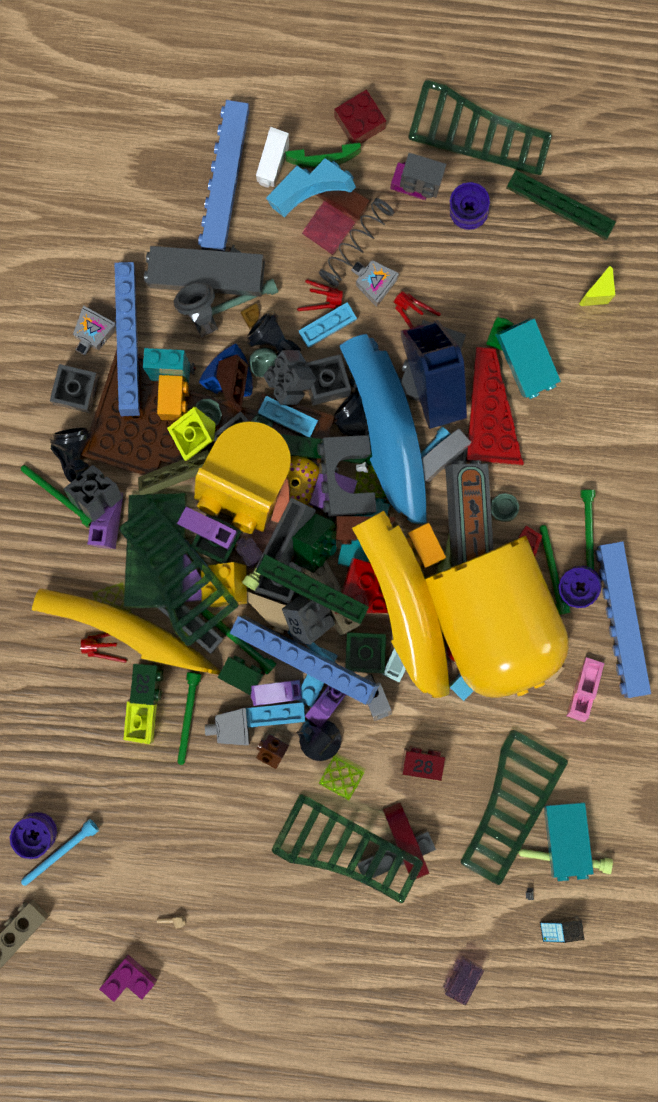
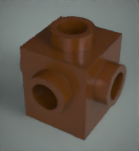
M269 734L266 740L262 739L257 747L259 753L256 759L277 769L289 745Z

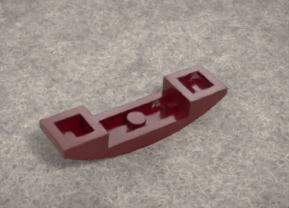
M401 803L382 809L411 881L430 874Z

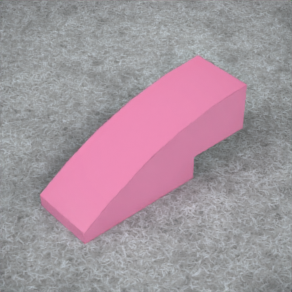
M585 658L569 704L567 717L582 722L589 718L604 663Z

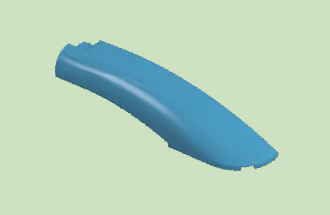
M367 334L353 337L341 344L340 348L362 399L370 435L372 452L370 461L386 497L398 513L402 512V514L407 516V520L412 523L425 524L427 523L426 492L421 453L413 418L401 382L387 351H380L374 338H369Z

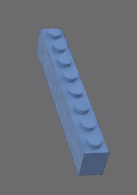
M226 100L225 106L221 108V118H223L222 124L218 125L217 136H220L219 143L216 142L214 154H217L216 161H212L211 172H214L213 179H209L208 182L210 196L206 197L205 200L207 213L206 216L203 215L201 224L204 227L203 234L199 235L198 245H201L202 250L225 252L249 116V103Z
M134 262L114 263L119 412L121 416H140Z
M624 542L600 545L597 547L598 550L595 551L597 562L600 561L601 565L599 577L601 581L603 580L605 587L602 588L604 600L607 599V618L611 620L609 632L610 636L614 637L615 645L612 647L614 656H617L618 659L616 671L618 676L621 675L620 692L622 695L624 694L625 698L649 695L651 690Z
M238 616L230 634L365 705L372 702L379 685L247 616Z

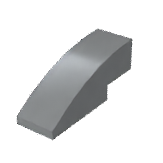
M460 429L449 435L422 458L425 482H430L472 443Z

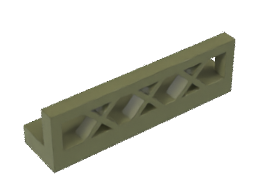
M209 450L198 453L187 461L183 459L138 477L139 493L141 495H149L195 477L199 468H202L208 457Z

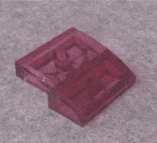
M324 201L302 234L334 255L339 248V244L348 236L356 222Z

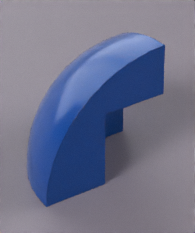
M234 344L216 356L203 372L199 383L216 394L220 391L223 392L216 377L219 361L238 355L248 364L239 346ZM249 366L244 397L252 395L253 389Z

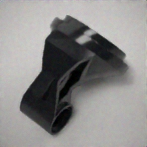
M274 311L265 313L247 335L248 345L269 344L275 346L278 352L277 356L282 350H299L301 352V348L289 339H285L278 325V315Z
M355 391L335 412L333 416L335 418L334 423L338 426L341 433L348 436L369 435V430L365 420L362 399L359 392Z
M86 427L58 431L50 438V449L60 460L64 475L69 482L75 479L77 481L83 478L81 474L90 467L80 458L84 447L93 436L92 431L87 430Z
M308 719L296 732L300 738L301 750L312 760L325 761L331 759L341 747L342 738L340 731L329 720H326L321 728H319Z

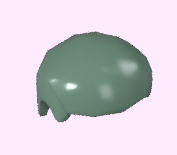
M264 347L252 353L249 363L251 371L255 376L263 377L270 366H275L274 360L277 358L275 351Z
M202 399L196 403L195 407L218 426L222 417L219 404L212 399Z
M502 493L498 494L491 501V514L496 520L510 522L518 515L519 502L515 496Z

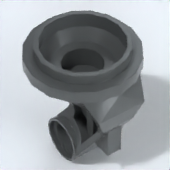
M199 282L183 287L174 298V307L179 313L191 317L200 336L203 337L218 330V327L212 317L211 304L215 298L214 290L209 284Z

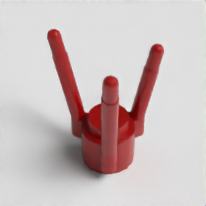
M305 280L307 284L324 289L310 288V292L327 295L326 302H329V304L299 307L297 311L335 309L336 305L341 306L342 290Z
M404 291L393 302L397 305L395 309L401 314L410 329L414 328L403 309L407 311L411 307L420 315L424 314L413 302L429 312L441 316L439 312L415 299L410 294H406Z
M102 633L81 639L82 654H88V657L127 662V659L95 653L98 652L99 647L117 646V643H98V640H96L111 636L110 634Z

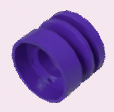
M473 182L457 186L450 197V217L454 224L460 229L474 230L485 223L490 207L489 194L486 189L480 184ZM466 207H468V208L473 207V211H471V210L466 211Z
M584 565L569 569L562 576L559 583V593L563 601L575 608H586L593 604L602 589L601 578L598 573L591 567ZM578 581L580 583L584 582L586 584L584 586L585 590H583L582 588L579 590L577 589Z
M29 813L18 821L11 830L10 844L12 849L22 858H39L56 841V824L45 813ZM32 832H39V835H33Z

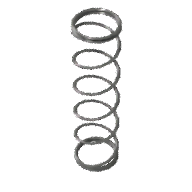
M375 198L371 204L372 211L377 218L369 215L361 216V224L366 232L358 229L350 230V237L357 247L347 243L339 244V250L346 261L336 257L328 258L329 266L335 275L320 269V276L329 284L338 287L339 282L337 279L342 281L341 277L332 268L330 259L340 260L353 267L342 253L341 245L351 246L364 253L354 241L351 235L352 231H359L375 239L364 226L362 218L369 217L385 225L375 213L373 204L383 213L393 216L394 210L385 201ZM380 204L384 205L389 211L384 209Z

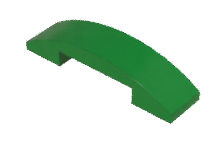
M361 143L342 145L341 153L306 157L304 149L285 151L286 161L300 167L316 168L326 158L328 161H334L340 165L360 154Z

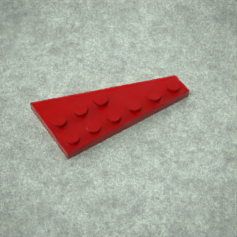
M476 347L468 438L472 443L467 447L466 461L523 466L524 463L500 372L496 349Z
M352 558L341 593L369 606L366 613H388L379 581L371 563Z

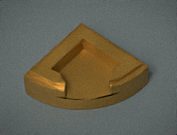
M257 303L240 312L249 329H252L259 319Z

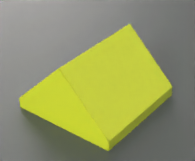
M611 266L607 268L579 303L581 306L609 304L615 296L613 268Z
M193 407L167 429L182 457L187 461L214 440L216 423L197 407Z
M127 701L123 740L145 744L154 742L157 704H134Z

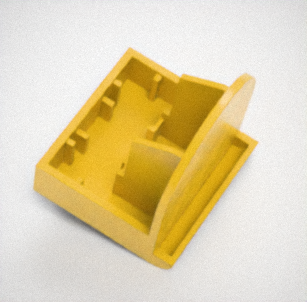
M259 422L238 423L221 433L202 468H199L195 478L194 499L199 501L197 504L198 509L213 517H217L219 512H222L234 518L232 525L245 533L252 534L254 529L264 532L273 515L277 495L290 469L291 456L284 438L272 427Z

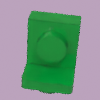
M496 317L486 345L502 350L495 334L513 326L514 323L508 319Z

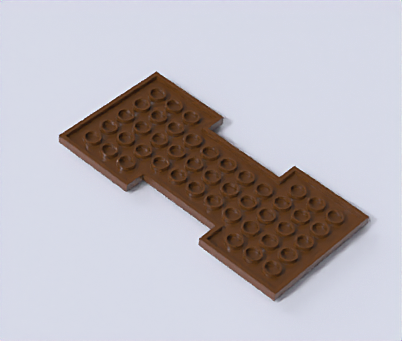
M116 350L90 428L93 436L84 447L82 456L140 475L158 470L161 462L173 464L183 460L184 458L167 429L177 420H161L158 416L159 381H151L143 369V355L138 354L140 416L120 415ZM189 390V397H185L188 411L195 407L196 403L202 399H212L219 404L222 417L219 425L215 427V432L239 413L226 401ZM262 393L257 411L242 407L240 412L251 422L256 414H258L265 397L268 396L277 401L276 397ZM299 404L287 405L318 420L310 438L323 439L329 437L334 415ZM272 421V428L279 434L305 437ZM214 440L198 453L206 450L210 452L215 443ZM307 458L319 468L321 459ZM293 480L291 484L296 487L299 485V482Z

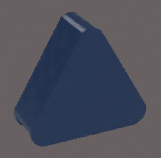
M439 320L411 329L401 330L402 343L428 428L431 429L466 419L465 367L458 344Z

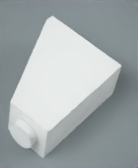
M270 127L256 173L257 182L264 187H275L286 157L285 151L289 149V133Z

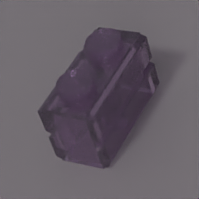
M246 536L237 542L236 550L246 565L252 568L258 564L263 553L252 538L247 539Z
M462 956L460 960L457 959L452 967L454 972L451 978H446L443 988H445V995L466 1006L484 969L482 966Z

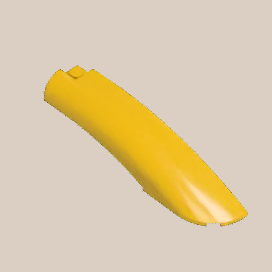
M382 511L352 529L379 581L391 622L393 634L391 642L411 680L423 693H429L433 698H442L449 695L448 667L442 632L432 597L421 568L400 526L398 525L393 528L390 519Z
M39 588L32 606L33 611L73 619L95 627L119 639L142 654L141 659L219 675L221 672L207 658L175 635L128 611L99 601Z

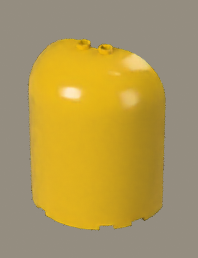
M526 536L425 579L440 627L465 683L476 693L490 698H500L517 694L519 697L528 693L527 689L532 687L536 689L544 686V681L555 675L564 664L569 649L568 634Z

